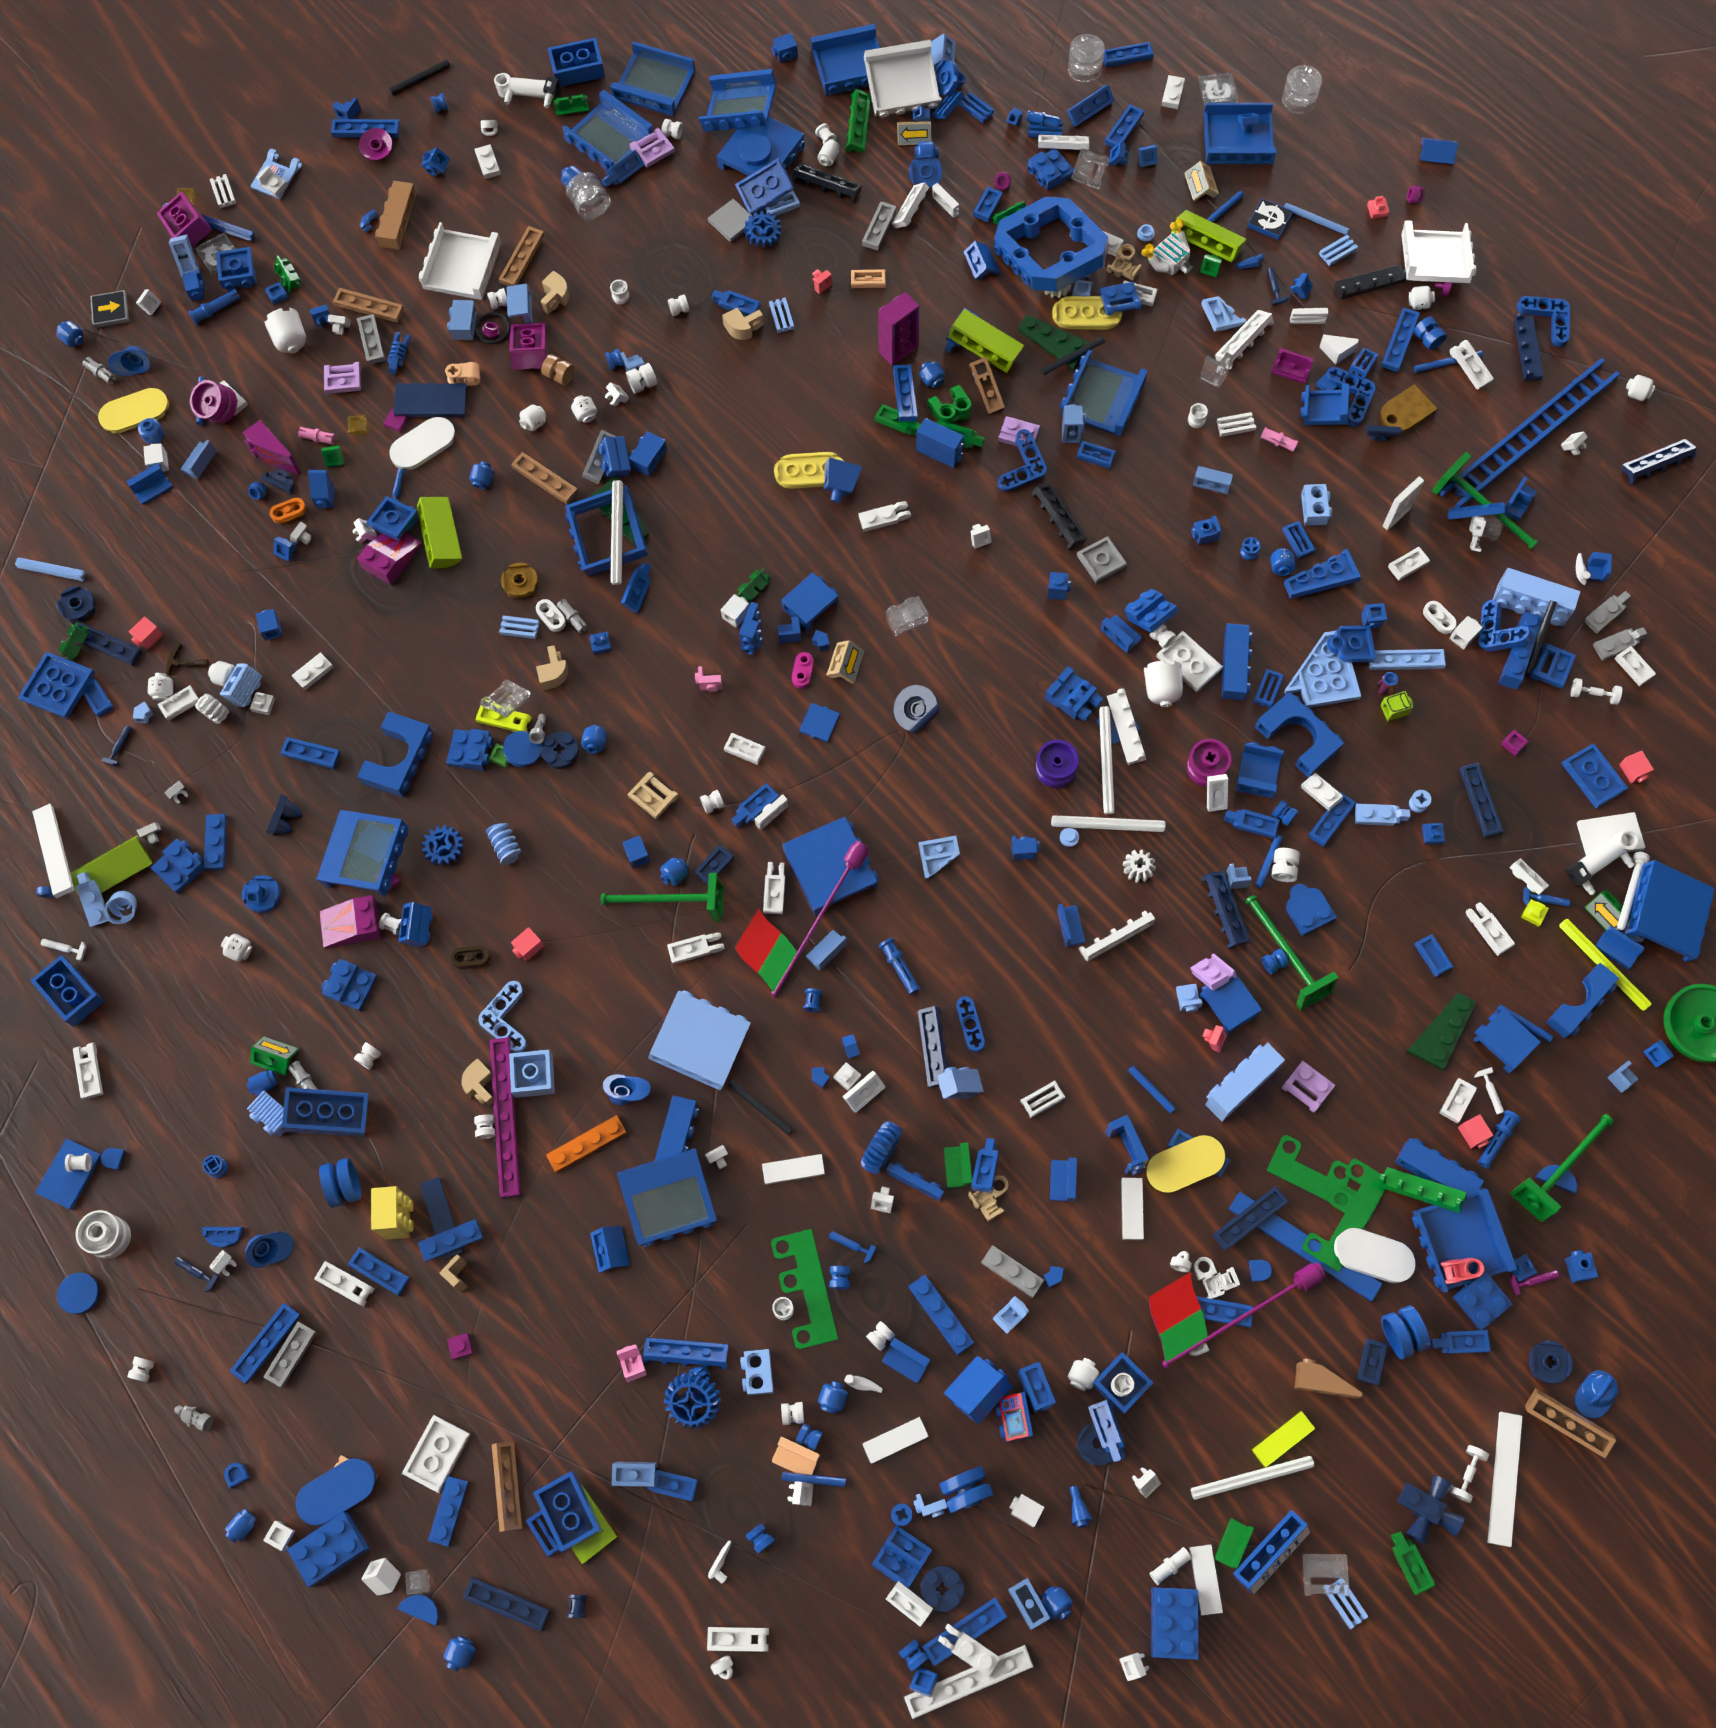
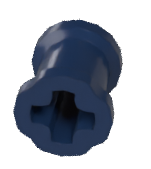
M568 1595L570 1607L566 1618H586L584 1609L587 1595Z

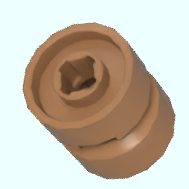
M550 354L542 364L541 373L565 386L572 379L575 368L574 365L567 361H562L561 358Z

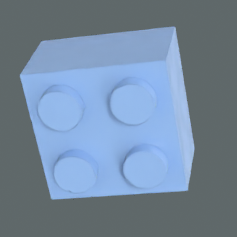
M550 1050L509 1054L511 1093L515 1098L555 1094L553 1055Z

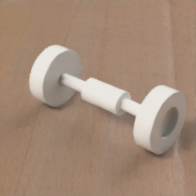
M1578 678L1574 679L1571 687V697L1578 698L1581 691H1586L1591 695L1611 696L1610 704L1614 705L1619 704L1622 695V687L1614 686L1612 692H1606L1600 688L1582 687V679Z
M1469 1445L1466 1452L1474 1458L1471 1465H1468L1462 1488L1452 1487L1450 1494L1462 1501L1471 1503L1473 1496L1466 1492L1468 1483L1472 1482L1477 1460L1487 1461L1489 1454L1482 1449Z

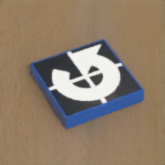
M1262 198L1247 227L1279 240L1293 211Z

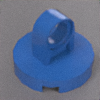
M942 60L935 68L939 94L951 95L956 88H961L966 82L965 76L959 72L958 66L954 61Z

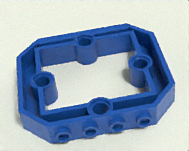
M1044 197L1000 220L994 237L995 253L998 256L1000 255L1006 265H1010L1014 273L1019 275L1026 285L1028 284L1033 290L1057 292L1104 267L1108 253V236L1070 198ZM1060 218L1070 228L1071 239L1077 242L1083 241L1088 247L1077 253L1073 251L1063 252L1060 255V262L1043 270L1029 256L1028 249L1020 247L1015 241L1023 236L1027 238L1037 237L1040 233V227Z

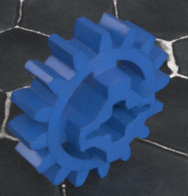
M763 211L760 212V215L754 212V217L748 216V221H745L744 233H746V239H750V244L755 242L756 247L759 244H762L763 248H765V244L771 247L772 242L777 243V238L781 236L780 220H776L775 215L770 216V212H767L766 215Z
M443 825L442 829L436 826V831L430 829V835H424L427 841L422 842L423 847H425L422 851L426 854V859L428 861L431 860L433 865L438 862L440 866H443L444 862L449 866L451 860L457 862L456 856H462L459 850L464 849L463 844H461L464 840L460 837L459 831H455L452 826L448 830L446 825ZM453 838L455 840V846L452 845ZM431 845L434 846L433 853L431 851Z

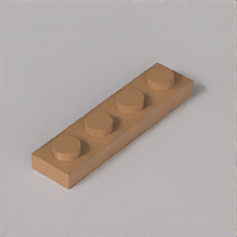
M530 226L527 227L499 278L500 284L506 286L518 285L545 236L544 231Z
M343 288L338 289L333 300L334 306L367 315L374 314L375 317L396 323L399 322L404 311V307L401 304Z
M523 452L511 464L514 470L565 504H568L578 493L576 487Z
M514 1442L492 1444L499 1531L522 1529Z

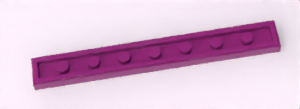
M509 1037L490 1039L500 1198L521 1196L515 1097L511 1093L509 1054H511V1038Z

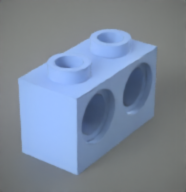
M188 235L171 238L169 245L181 277H183L182 274L199 270Z
M1326 484L1304 485L1301 498L1305 526L1327 525L1329 518L1332 517V508L1328 504L1330 492L1327 491Z
M770 1350L745 1351L744 1357H741V1368L746 1371V1378L742 1379L743 1391H747L748 1396L774 1394ZM754 1357H759L762 1360L761 1365L757 1368H753L750 1365V1361ZM756 1378L763 1380V1386L760 1389L752 1387V1382Z

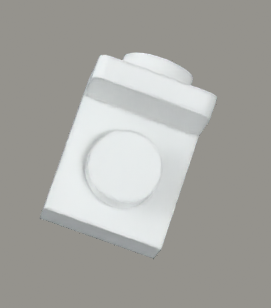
M268 166L257 176L260 185L276 197L287 187L286 181L274 174Z

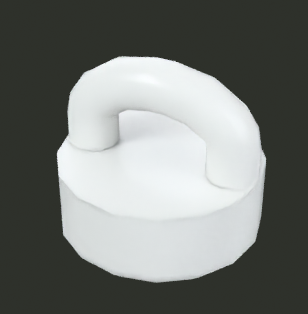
M481 120L482 133L486 136L497 134V120ZM485 128H493L494 130L487 132Z
M1182 1251L1177 1257H1172L1170 1266L1180 1272H1189L1192 1263L1188 1261V1252Z
M724 1656L711 1665V1669L714 1675L719 1674L723 1679H730L733 1674L731 1669L733 1662L730 1656Z

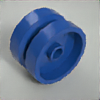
M349 1157L338 1160L336 1166L333 1163L320 1165L319 1175L322 1190L331 1208L342 1206L345 1199L349 1203L361 1200L358 1174L353 1161Z
M1411 1305L1399 1309L1398 1315L1391 1312L1381 1317L1386 1339L1393 1352L1401 1360L1412 1356L1414 1350L1419 1353L1430 1348V1337L1426 1326L1418 1312Z
M982 1466L966 1471L939 1484L943 1495L957 1492V1496L947 1501L950 1513L973 1507L982 1503V1500L994 1495L990 1484H983L977 1487L975 1485L986 1477Z

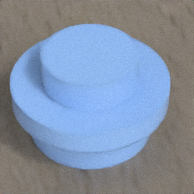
M1148 224L1142 225L1137 232L1138 238L1145 242L1152 240L1155 234L1153 227Z
M1066 828L1061 832L1060 841L1063 845L1072 847L1078 843L1079 834L1075 829Z

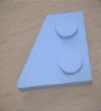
M1219 296L1203 299L1201 305L1214 332L1240 327L1246 323V319H1240L1234 314L1235 310L1228 306Z
M956 836L918 843L925 879H929L960 855Z

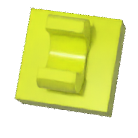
M1531 899L1521 918L1539 927L1549 908Z

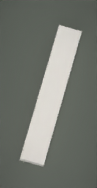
M48 804L32 812L52 893L55 898H59L74 891V886L54 808L51 804Z
M1499 1412L1488 1543L1511 1547L1522 1416Z
M1023 1645L1000 1655V1659L989 1678L972 1667L937 1682L931 1698L917 1692L904 1696L912 1719L1034 1667L1026 1646Z

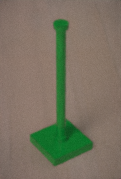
M1465 452L1431 490L1437 495L1450 481H1455L1481 505L1492 504L1460 476V470L1471 458L1468 452ZM1504 513L1493 514L1528 544L1530 550L1538 542L1537 539H1532Z
M709 873L707 894L607 895L602 893L601 904L707 902V911L714 922H722L724 884L717 873Z
M1252 895L1245 901L1247 905L1253 908L1308 985L1300 990L1296 1003L1298 1009L1302 1011L1332 994L1338 981V976L1335 972L1315 982L1256 901L1257 897Z
M1604 1114L1599 1124L1541 1188L1531 1178H1527L1514 1188L1510 1195L1541 1223L1555 1214L1561 1206L1547 1193L1606 1127L1614 1123L1613 1119L1609 1115Z

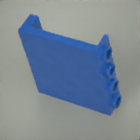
M875 24L811 37V50L825 96L869 86L864 53L866 50L880 48L876 37Z
M1206 103L1203 114L1206 164H1274L1276 147L1273 145V103ZM1256 113L1259 116V123H1254L1256 126L1255 131H1252L1251 125H1248L1246 132H1243L1241 129L1242 124L1238 122V115Z
M771 117L768 118L767 126L739 128L717 155L718 167L724 170L728 165L749 176L779 158L787 172L789 165L794 163L798 153L803 151L805 147L804 133ZM750 134H760L766 137L771 145L769 159L760 165L744 163L739 158L737 151L738 143L742 138Z
M846 817L782 844L783 851L815 916L820 914L847 867L844 866L843 858L850 846L856 841L861 842L859 837L855 838L853 834L855 832L854 826L851 821H847ZM868 855L860 869L855 868L854 871L850 869L830 905L872 886L875 889L878 888L877 881H879V877L875 870H871L869 866L871 861Z
M1656 860L1643 864L1625 934L1630 937L1641 935L1684 955V962L1697 959L1701 952L1700 946L1705 935L1704 929L1709 918V909L1714 898L1715 888Z
M1483 1188L1468 1193L1460 1213L1436 1205L1413 1211L1414 1217H1412L1415 1228H1419L1421 1234L1419 1241L1422 1248L1427 1250L1428 1256L1426 1260L1429 1268H1433L1436 1275L1433 1277L1437 1289L1440 1288L1441 1291L1446 1293L1449 1289L1464 1285L1466 1281L1474 1279L1446 1284L1444 1281L1446 1279L1444 1268L1440 1264L1443 1261L1469 1257L1475 1258L1483 1263L1484 1271L1490 1276L1505 1271L1517 1270L1488 1189ZM1471 1262L1468 1265V1271L1470 1273L1476 1272L1477 1264Z

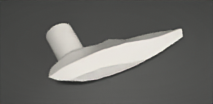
M1579 553L1576 560V574L1578 580L1585 585L1590 577V573L1587 572L1582 554Z
M847 1375L844 1379L848 1385L855 1389L863 1391L872 1390L880 1393L883 1390L874 1382L863 1377Z
M728 1541L722 1548L708 1574L709 1579L715 1577L721 1584L727 1578L720 1569L730 1549L731 1541Z

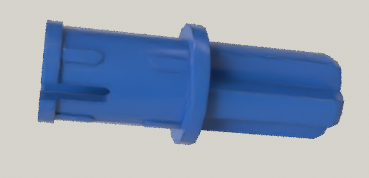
M1029 110L1027 113L1026 121L1038 123L1040 126L1044 124L1056 128L1060 125L1059 117L1047 115L1046 112L1039 113Z

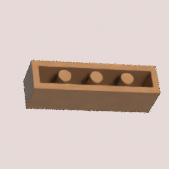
M393 181L392 187L389 188V197L384 203V213L380 216L379 229L375 232V238L378 240L380 247L400 250L417 195L413 183Z
M1536 1388L1525 1404L1527 1412L1603 1458H1606L1616 1442L1613 1434Z

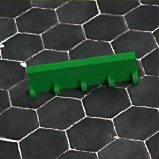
M855 89L851 95L852 105L850 106L851 115L848 120L849 132L846 137L848 139L845 146L846 152L856 150L862 153L865 150L871 94L859 89Z
M1389 1167L1380 1176V1188L1457 1213L1461 1212L1467 1198V1192Z

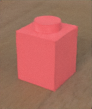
M145 616L129 631L133 637L131 639L132 642L138 647L142 645L146 650L163 636L157 626Z
M1643 751L1626 757L1619 764L1631 784L1637 781L1639 783L1646 781L1654 770Z
M529 927L511 942L514 947L513 953L519 959L523 957L526 962L544 947L542 941Z
M1481 1115L1464 1122L1458 1127L1471 1149L1475 1146H1478L1479 1149L1490 1143L1488 1139L1493 1136Z

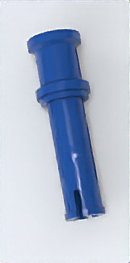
M233 289L208 304L202 303L199 308L193 311L189 310L188 314L195 325H198V322L207 317L211 318L213 316L212 313L241 298L237 291Z
M893 937L883 941L879 948L887 956V962L895 968L909 995H912L919 991L920 987L903 961V953L896 947L895 939Z
M1506 1110L1501 1123L1496 1125L1495 1135L1481 1158L1477 1161L1482 1167L1490 1168L1506 1139L1513 1136L1512 1131L1517 1123L1522 1121L1521 1117L1514 1112Z

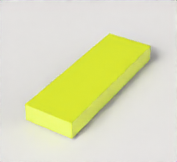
M1301 1411L1254 1447L1252 1451L1266 1468L1315 1428Z

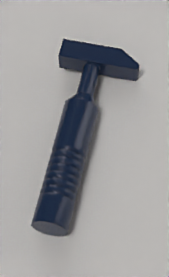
M1269 268L1267 270L1273 293L1277 298L1272 300V305L1285 303L1288 300V296L1280 298V289L1274 268Z
M125 726L112 749V755L110 758L103 757L102 762L112 766L120 765L118 761L113 759L121 751L133 729L132 727Z
M177 1257L174 1264L198 1279H204L209 1282L204 1292L212 1290L220 1277L214 1274L210 1279L203 1271L180 1257Z

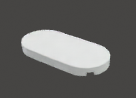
M441 417L431 418L397 439L392 444L389 453L393 464L397 468L412 470L450 447L455 437L452 423Z
M1350 1228L1343 1231L1335 1240V1254L1340 1259V1263L1350 1270L1390 1283L1405 1281L1414 1272L1415 1259L1413 1253L1401 1242L1358 1228Z

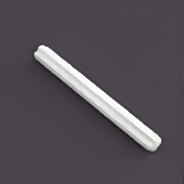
M620 480L613 481L611 583L613 585H620L622 583L623 483Z
M1106 706L1100 707L1099 710L1104 813L1113 814L1114 792L1110 708Z
M1056 815L1052 816L1051 819L1053 827L1164 832L1166 825L1165 821Z
M1311 1456L1197 1486L1191 1489L1193 1499H1200L1313 1468L1314 1461Z

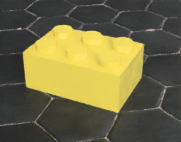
M396 1186L371 1188V1230L385 1240L410 1238V1232H413V1221L410 1220V1212L413 1211L412 1199L410 1200V1197Z

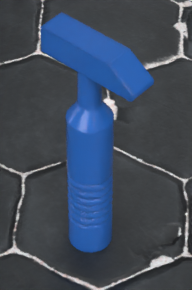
M401 468L397 471L392 492L395 499L400 494L405 470Z
M1528 887L1524 888L1523 901L1526 905H1528L1530 897L1540 902L1569 907V899L1544 894L1534 895L1530 894Z
M834 1231L829 1236V1239L852 1250L866 1253L867 1256L864 1263L871 1260L876 1249L875 1246L871 1245L870 1249L867 1250L861 1247L859 1243Z

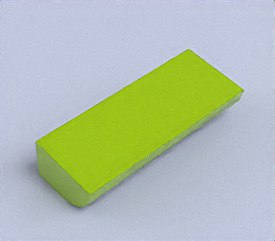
M1185 210L1177 217V219L1183 221L1181 230L1184 231L1188 242L1230 262L1237 258L1247 240L1188 210Z
M966 309L956 319L947 336L981 358L987 357L989 363L1006 373L1012 367L1024 346Z
M420 497L417 504V512L430 569L454 566L461 561L462 556L449 498Z
M135 836L76 869L70 875L76 892L77 885H80L77 875L87 872L90 881L94 880L102 893L152 864V860L138 836Z

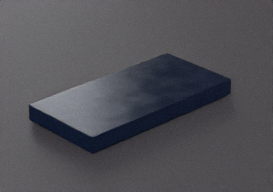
M396 383L394 416L465 417L466 383Z

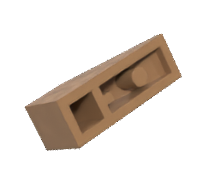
M987 357L970 363V370L988 414L1005 408Z
M1303 1359V1362L1297 1363L1295 1389L1356 1399L1362 1397V1392L1324 1366L1316 1364L1315 1360Z

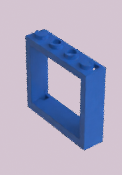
M627 485L623 486V501L637 548L622 553V565L649 556L632 494ZM612 490L565 506L567 511L565 518L567 523L571 525L569 533L576 543L573 547L576 555L580 557L578 564L581 571H584L587 576L611 569V557L590 564L577 515L612 504Z

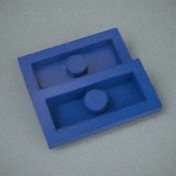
M896 1525L871 1566L897 1583L899 1581L906 1588H909L932 1549Z

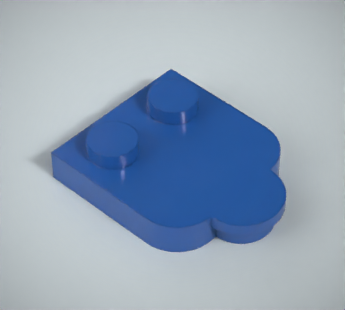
M1340 626L1334 633V636L1327 641L1329 651L1337 654L1339 659L1344 662H1374L1377 659L1370 626Z
M1296 884L1291 888V898L1286 904V911L1301 936L1336 920V915L1320 890L1316 888L1308 889L1303 884Z

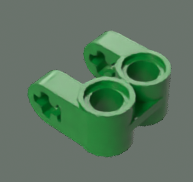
M960 385L950 389L954 400L953 404L942 405L936 396L927 400L928 407L937 422L941 420L955 424L958 420L966 421L971 417V401Z

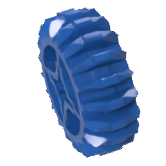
M890 1121L881 1125L861 1160V1166L866 1171L873 1174L880 1173L896 1149L902 1136V1129Z
M693 1371L690 1372L689 1376L686 1373H682L681 1377L676 1376L674 1382H670L668 1385L669 1389L665 1391L667 1397L664 1399V1403L668 1404L665 1408L666 1411L672 1412L669 1417L677 1419L675 1421L676 1424L682 1422L683 1428H686L689 1424L691 1430L697 1425L700 1429L704 1424L709 1425L711 1419H715L717 1416L716 1412L720 1409L718 1404L721 1402V1398L717 1397L719 1390H713L715 1383H708L709 1377H706L705 1380L702 1379V1373L695 1377ZM688 1387L686 1393L678 1395V1390ZM707 1406L705 1412L697 1414L698 1408Z

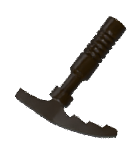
M178 643L168 658L165 672L167 675H171L172 668L174 666L179 667L180 665H185L186 667L209 666V660L186 659L185 661L175 659L177 653L182 648V644Z

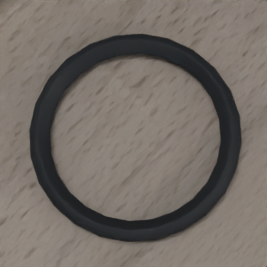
M498 312L486 313L475 323L476 336L487 344L503 341L508 337L511 329L509 319ZM488 316H499L507 323L506 333L497 340L484 339L478 332L480 322Z

